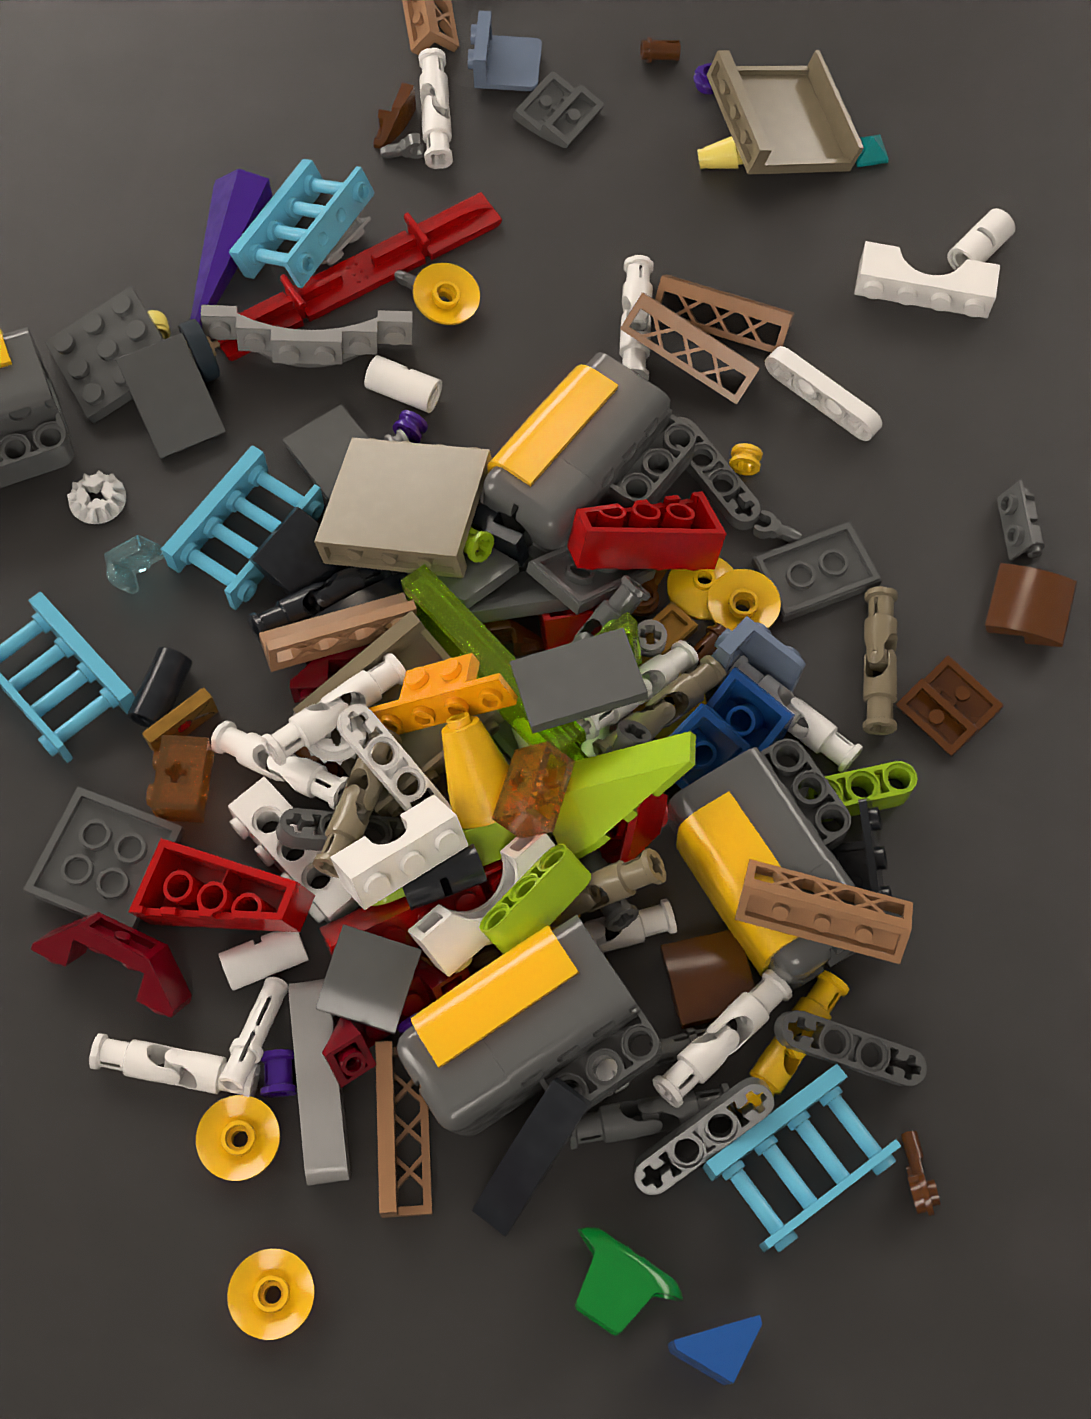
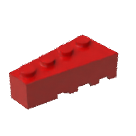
M703 491L693 492L690 499L680 500L681 498L678 495L665 496L663 503L650 504L647 499L636 500L633 506L629 508H624L616 503L576 509L567 547L576 567L587 570L600 568L621 570L654 569L660 571L665 569H687L697 571L699 569H715L727 533Z
M161 838L128 912L151 925L300 933L315 894L296 881Z

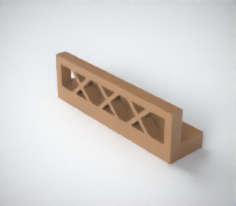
M402 0L411 52L419 55L421 51L429 48L433 43L452 52H455L460 47L451 0ZM439 27L443 30L445 34L439 32Z
M667 274L661 276L655 300L662 304L665 291L676 294L684 306V309L676 314L680 316L687 312L690 319L686 320L704 332L771 353L777 347L784 345L788 329L795 315V312ZM685 297L697 302L689 305ZM701 303L709 304L717 318L707 324L699 323L691 309ZM717 307L729 310V312L721 315ZM735 312L742 314L750 327L739 334L730 332L724 321V318ZM750 317L762 321L754 325ZM719 321L723 329H719L711 325ZM767 322L781 326L776 345L762 342L756 328ZM752 331L755 339L743 335Z
M641 293L620 328L626 334L735 404L739 402L760 367L645 293ZM640 309L653 316L655 332L642 335L630 327ZM658 320L670 328L660 330ZM672 331L678 332L683 336L685 350L675 353L668 352L664 349L661 334ZM657 335L659 345L647 337ZM688 340L699 347L689 349ZM702 350L712 354L715 369L699 372L693 368L690 353ZM686 354L688 364L676 356ZM717 358L729 366L718 368ZM735 369L746 376L735 394L722 386L720 372ZM716 373L718 383L706 375Z
M403 592L260 632L259 637L270 671L273 672L371 644L411 610L417 616V608L414 600L407 601Z
M749 859L734 920L900 964L912 930L913 902ZM755 873L772 877L774 883L754 879ZM800 889L810 890L815 894L802 892ZM843 899V900L851 901V902L855 903L856 905L847 904V903H844V902L841 901V900ZM883 910L900 914L901 918L885 914Z
M392 1041L375 1042L379 1213L382 1218L432 1215L429 1107L422 1095L420 1094L419 1096L412 1089L415 1085L412 1079L406 1084L395 1074L394 1057H399L397 1047H393ZM395 1081L403 1088L396 1097ZM407 1092L420 1103V1113L409 1125L396 1115V1104ZM420 1121H421V1137H420L416 1132L413 1131V1129L415 1128V1126H416ZM396 1122L404 1129L398 1137L396 1134ZM408 1134L421 1144L422 1155L410 1168L397 1157V1146ZM421 1163L422 1179L414 1173ZM397 1164L406 1172L399 1180ZM411 1176L423 1188V1205L399 1207L398 1189Z

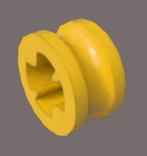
M737 444L732 447V458L729 461V465L739 475L757 474L760 471V461L763 452L759 447L752 444Z

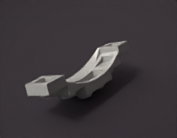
M201 305L202 329L206 336L216 340H237L238 351L258 352L271 359L273 363L306 368L342 365L343 362L359 355H377V344L412 345V311L378 310L376 318L359 324L326 330H300L272 326L238 314L237 306Z

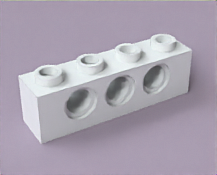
M265 776L228 805L233 816L229 823L242 839L245 840L248 836L253 839L258 845L254 851L264 864L270 867L274 863L283 873L281 877L296 881L315 894L308 913L318 923L323 920L331 923L350 914L359 906L358 902L343 887L340 878L321 873L313 866L312 863L316 854H320L321 851L305 850L300 859L289 861L285 858L292 848L281 844L277 839L276 830L271 833L261 832L262 827L267 822H279L281 815L286 810L293 808ZM290 824V826L294 827V832L301 833V831H298L297 825ZM318 876L330 878L329 883L324 888L314 889L310 887L312 880Z

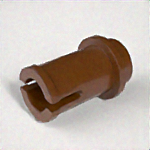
M647 37V40H641L640 59L646 60L647 63H651L652 60L679 61L681 45L679 39L652 40V37Z
M716 623L714 626H708L706 634L693 647L699 658L697 667L704 656H712L717 650L714 644L718 637L726 630L723 625Z

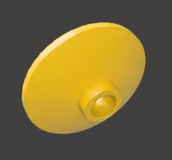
M435 263L422 269L415 278L413 299L417 308L428 319L443 325H456L467 321L475 314L480 303V290L473 276L462 267L451 263ZM440 297H445L450 302L443 301L440 299Z
M718 558L715 569H699L697 571L671 569L667 579L668 597L671 602L675 603L690 618L712 620L707 608L709 589L720 575L734 569L721 558ZM706 578L711 582L708 584H702L698 581V579Z
M735 569L720 575L710 587L707 596L708 612L714 623H719L731 631L746 616L754 622L765 625L769 629L777 620L781 607L780 595L774 583L765 575L750 569ZM745 605L748 611H740L736 606Z
M233 1095L219 1100L205 1112L196 1132V1149L202 1164L215 1176L229 1181L248 1180L262 1173L274 1160L280 1144V1127L275 1114L264 1102L252 1096ZM239 1132H246L248 1136L247 1143L242 1147H236L234 1145L235 1135Z
M271 1248L260 1250L243 1260L234 1271L227 1293L228 1308L234 1322L246 1334L262 1340L280 1339L295 1332L306 1321L314 1303L315 1286L307 1265L295 1254L283 1249ZM278 1287L281 1291V1297L278 1302L270 1304L266 1300V1293L269 1288Z

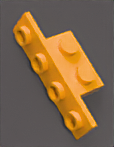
M473 653L407 670L399 700L369 707V709L387 729L400 735L447 723L446 720L459 713L468 712L470 716L513 706L517 704L518 696L500 673L477 679L480 662Z

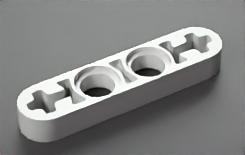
M779 346L765 359L767 371L776 380L855 437L868 441L881 429L882 420L877 412L788 348Z
M355 704L341 712L337 721L341 736L405 812L412 808L410 802L421 798L426 790L429 792L430 797L435 795L451 809L448 801L368 707ZM349 713L355 717L360 714L365 717L366 720L362 723V726L368 734H371L374 729L380 734L369 740L364 748L359 744V741L366 738L361 731L356 729L351 732L347 728V725L351 722L348 717ZM383 742L391 747L393 756L388 764L380 765L373 760L371 751L376 743ZM401 774H413L418 780V788L413 795H403L397 788V780Z

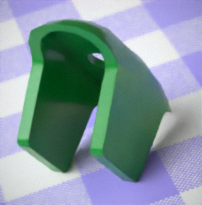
M583 1227L577 1229L592 1253L593 1260L577 1298L575 1309L613 1336L619 1335L653 1297L683 1301L682 1292L676 1280L658 1269L646 1258L639 1256L631 1248L599 1228Z

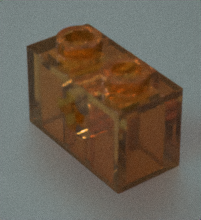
M162 735L160 748L156 747L153 753V769L156 770L154 784L150 783L148 785L146 795L147 806H150L155 816L167 821L204 823L215 754L211 749L209 738Z
M548 741L516 749L492 819L520 839L553 832L575 761Z

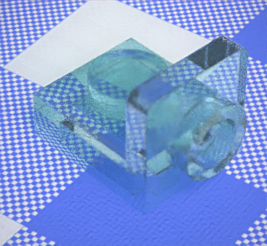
M136 535L104 553L107 566L106 576L111 585L132 595L139 592L136 573L146 571L152 564L164 558L161 545L141 535Z

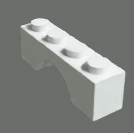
M866 241L859 263L854 295L899 302L903 305L927 307L937 311L966 314L970 317L988 318L996 299L1000 265L966 259L961 267L954 272L945 275H928L912 268L904 260L899 247Z
M530 825L500 851L503 863L502 878L498 889L486 903L469 911H454L438 904L408 930L409 934L435 967L448 977L453 973L464 970L478 951L484 946L493 944L480 930V923L487 912L539 858L555 846L546 832Z

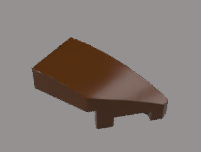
M402 83L391 111L378 110L377 118H379L380 127L374 138V148L380 149L391 144L408 125L416 110L414 85Z
M511 619L472 625L475 649L512 643L514 656L545 651L542 638Z

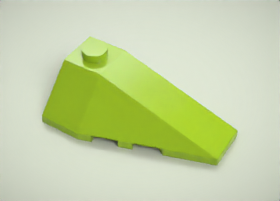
M691 731L574 761L558 771L551 772L543 781L541 810L557 844H565L578 859L603 846L611 839L607 832L622 819L629 823L638 815L636 809L651 794L659 797L695 766L696 735Z

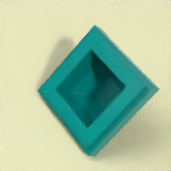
M880 134L860 137L864 149L855 162L857 168L888 163L889 158Z

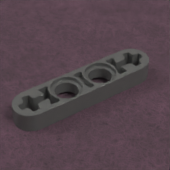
M678 417L695 431L696 443L693 457L698 454H704L712 461L710 465L700 467L692 460L686 468L687 472L731 526L738 530L753 528L757 524L761 511L757 498L691 419ZM678 444L673 445L674 447H677V448H683V447H684V446L678 445ZM717 480H726L732 485V489L728 492H719L714 488L713 483ZM738 506H739V507L741 508V510H743V511H746V510L749 509V510H750V515L747 516L745 513H742V514L738 515V514H737Z
M301 808L286 810L281 815L276 828L277 839L288 848L322 851L327 839L325 827L328 826L334 811ZM371 815L366 828L379 832L383 840L378 842L371 841L379 845L391 843L390 839L397 840L406 832L402 819L398 817ZM290 824L297 825V829L301 833L294 832V827L290 826ZM312 826H317L315 835L313 834L315 828Z
M794 1010L784 1012L777 1018L774 1024L776 1039L784 1047L833 1064H838L841 1067L897 1086L918 1085L927 1074L925 1058L915 1049L805 1011ZM797 1021V1027L800 1029L814 1031L812 1038L808 1036H794L793 1038V1032L788 1030V1024L796 1023ZM830 1030L835 1031L841 1039V1047L836 1054L829 1053L823 1044L824 1036ZM866 1043L872 1044L878 1053V1059L871 1067L865 1065L860 1056L861 1049ZM890 1060L907 1061V1065L912 1067L911 1074H905V1071L901 1068L888 1066Z
M756 1077L740 1081L640 1154L633 1165L634 1180L637 1187L643 1193L649 1195H658L666 1191L765 1119L772 1112L774 1106V1097L768 1084ZM752 1091L756 1095L762 1093L760 1095L762 1103L757 1107L753 1103L744 1106L748 1102L746 1097L748 1092ZM735 1102L737 1109H740L743 1119H738L735 1110L730 1106L731 1103ZM716 1114L728 1115L732 1120L730 1128L724 1133L717 1134L708 1128L709 1120ZM685 1138L692 1139L698 1144L697 1152L689 1158L679 1157L674 1151L678 1141ZM664 1152L668 1153L672 1164L676 1168L671 1169L669 1162L663 1165L665 1163ZM650 1165L655 1170L662 1166L659 1169L660 1178L654 1180L653 1177L649 1176L644 1179L646 1176L644 1168Z

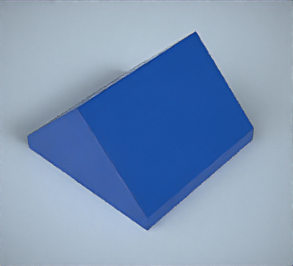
M737 667L732 669L706 704L713 708L752 748L757 747L760 752L777 741L784 739L795 716Z
M703 703L670 735L673 736L688 731L696 735L695 766L676 781L675 784L683 789L752 748L713 708Z
M760 1315L675 1339L667 1344L671 1354L723 1385L733 1384L762 1326V1320Z

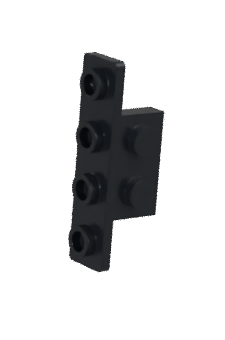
M867 798L859 799L864 841L842 843L830 852L833 853L857 888L892 897L890 885L884 886L882 870L888 869L885 847L878 846L876 831L882 830L879 807H873L872 801Z

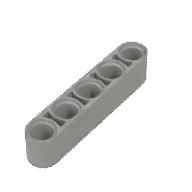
M325 979L289 984V1003L303 1160L308 1186L351 1179L343 1088L337 1083L322 1054L336 1027L335 1015L316 1010Z

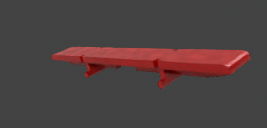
M482 192L418 224L407 212L404 214V221L407 223L408 233L404 230L310 277L303 288H299L296 285L293 286L286 274L280 276V280L284 285L285 293L282 291L238 314L268 325L298 329L304 326L303 319L307 318L311 322L394 280L397 270L408 273L426 264L425 257L429 256L433 260L498 227L502 222V218ZM218 340L221 350L229 361H235L250 353V351H238L237 340Z

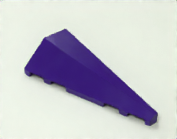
M238 168L215 180L190 320L196 319L201 328V305H217L238 269V266L229 254L230 249L272 198L269 178Z

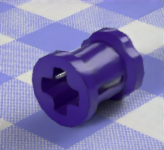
M275 1049L263 1051V1056L260 1060L264 1062V1087L260 1088L261 1096L278 1098L297 1094V1086L293 1085L292 1061L295 1060L294 1050Z

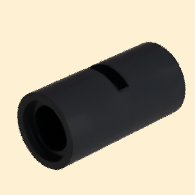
M159 647L128 711V718L142 727L149 728L171 712L191 669L192 660L177 650Z
M470 844L402 888L409 907L413 911L485 883L488 880L474 844Z

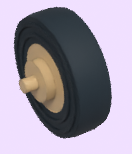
M191 319L178 325L179 333L183 334L204 383L220 377V369L215 358L217 356L215 348L220 347L218 340L211 342L209 336L205 335L196 319Z

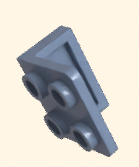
M479 11L477 24L471 25L470 40L471 45L475 46L474 49H468V69H473L474 88L533 91L539 82L542 41L538 38L492 35L491 11Z
M748 616L733 631L727 628L718 637L714 644L717 650L712 655L715 660L720 662L726 673L744 655L748 658V663L764 676L769 674L792 693L806 666L796 649L791 646H785L772 636L770 630L765 625L754 622Z

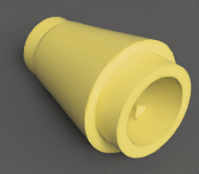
M732 136L702 149H697L700 170L706 168L738 169V165L743 164Z

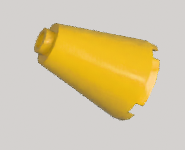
M468 712L459 713L446 720L447 725L442 728L441 733L449 804L452 811L457 815L462 829H473L496 823L494 815L506 811L508 817L517 813L528 801L526 791L480 718L477 716L470 717Z

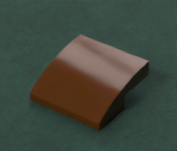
M1000 563L985 623L986 631L988 633L1024 636L1026 644L1063 647L1077 581L1037 568Z
M947 655L924 679L921 678L896 703V707L952 757L1004 708V704L952 657Z
M730 930L660 945L661 957L671 985V997L681 1029L714 1022L743 992L749 993L755 987L745 950Z

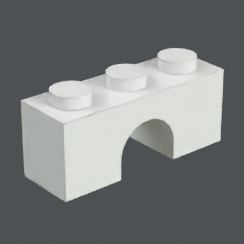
M435 795L400 815L406 832L399 839L388 844L379 845L372 843L364 836L330 857L343 887L364 910L469 846L457 815Z

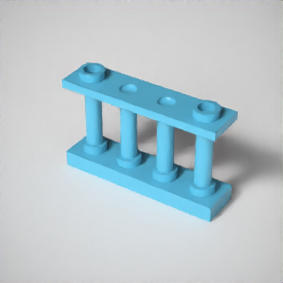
M302 159L230 249L229 254L244 277L254 279L265 264L285 267L296 286L303 288L374 196L375 191L362 167L356 166L344 182L324 180L313 160ZM321 193L333 195L326 206L313 204ZM303 216L315 218L308 229L295 227ZM284 240L297 242L289 253L276 251Z
M253 445L161 548L167 565L176 572L180 573L186 565L192 563L226 585L227 587L224 592L230 607L234 610H237L243 601L247 602L253 597L257 585L265 576L250 560L236 575L200 552V549L209 538L216 537L248 559L255 553L258 547L223 525V522L232 512H240L271 533L279 526L281 521L245 499L254 487L260 485L293 507L301 508L316 521L321 516L325 506L321 488L316 484L303 496L267 473L269 470L264 452Z
M40 591L28 600L36 612L31 616L33 620L0 644V663L41 632L46 634L51 630L57 637L53 641L55 645L11 679L7 680L0 673V687L41 732L42 736L38 738V741L52 757L59 753L68 763L73 757L63 743L109 707L114 709L119 705L128 714L135 696ZM74 655L80 662L76 666L78 670L30 706L18 693L63 657L70 658ZM96 680L103 687L99 691L101 695L53 732L41 717L87 681L91 684Z
M835 1064L770 1113L765 1119L718 1152L702 1167L711 1181H714L720 1175H722L725 1181L730 1179L771 1236L759 1245L763 1252L774 1246L778 1253L798 1238L794 1229L871 1169L878 1176L896 1162L892 1153L901 1147L897 1139L882 1149L840 1095L843 1091L839 1085L848 1076L838 1064ZM818 1101L823 1107L828 1105L869 1159L851 1174L808 1120L811 1115L807 1110ZM786 1125L791 1131H797L837 1184L818 1200L776 1145L778 1139L775 1137V1134ZM753 1150H755L758 1156L764 1155L804 1209L786 1225L783 1224L743 1170L746 1165L741 1159Z

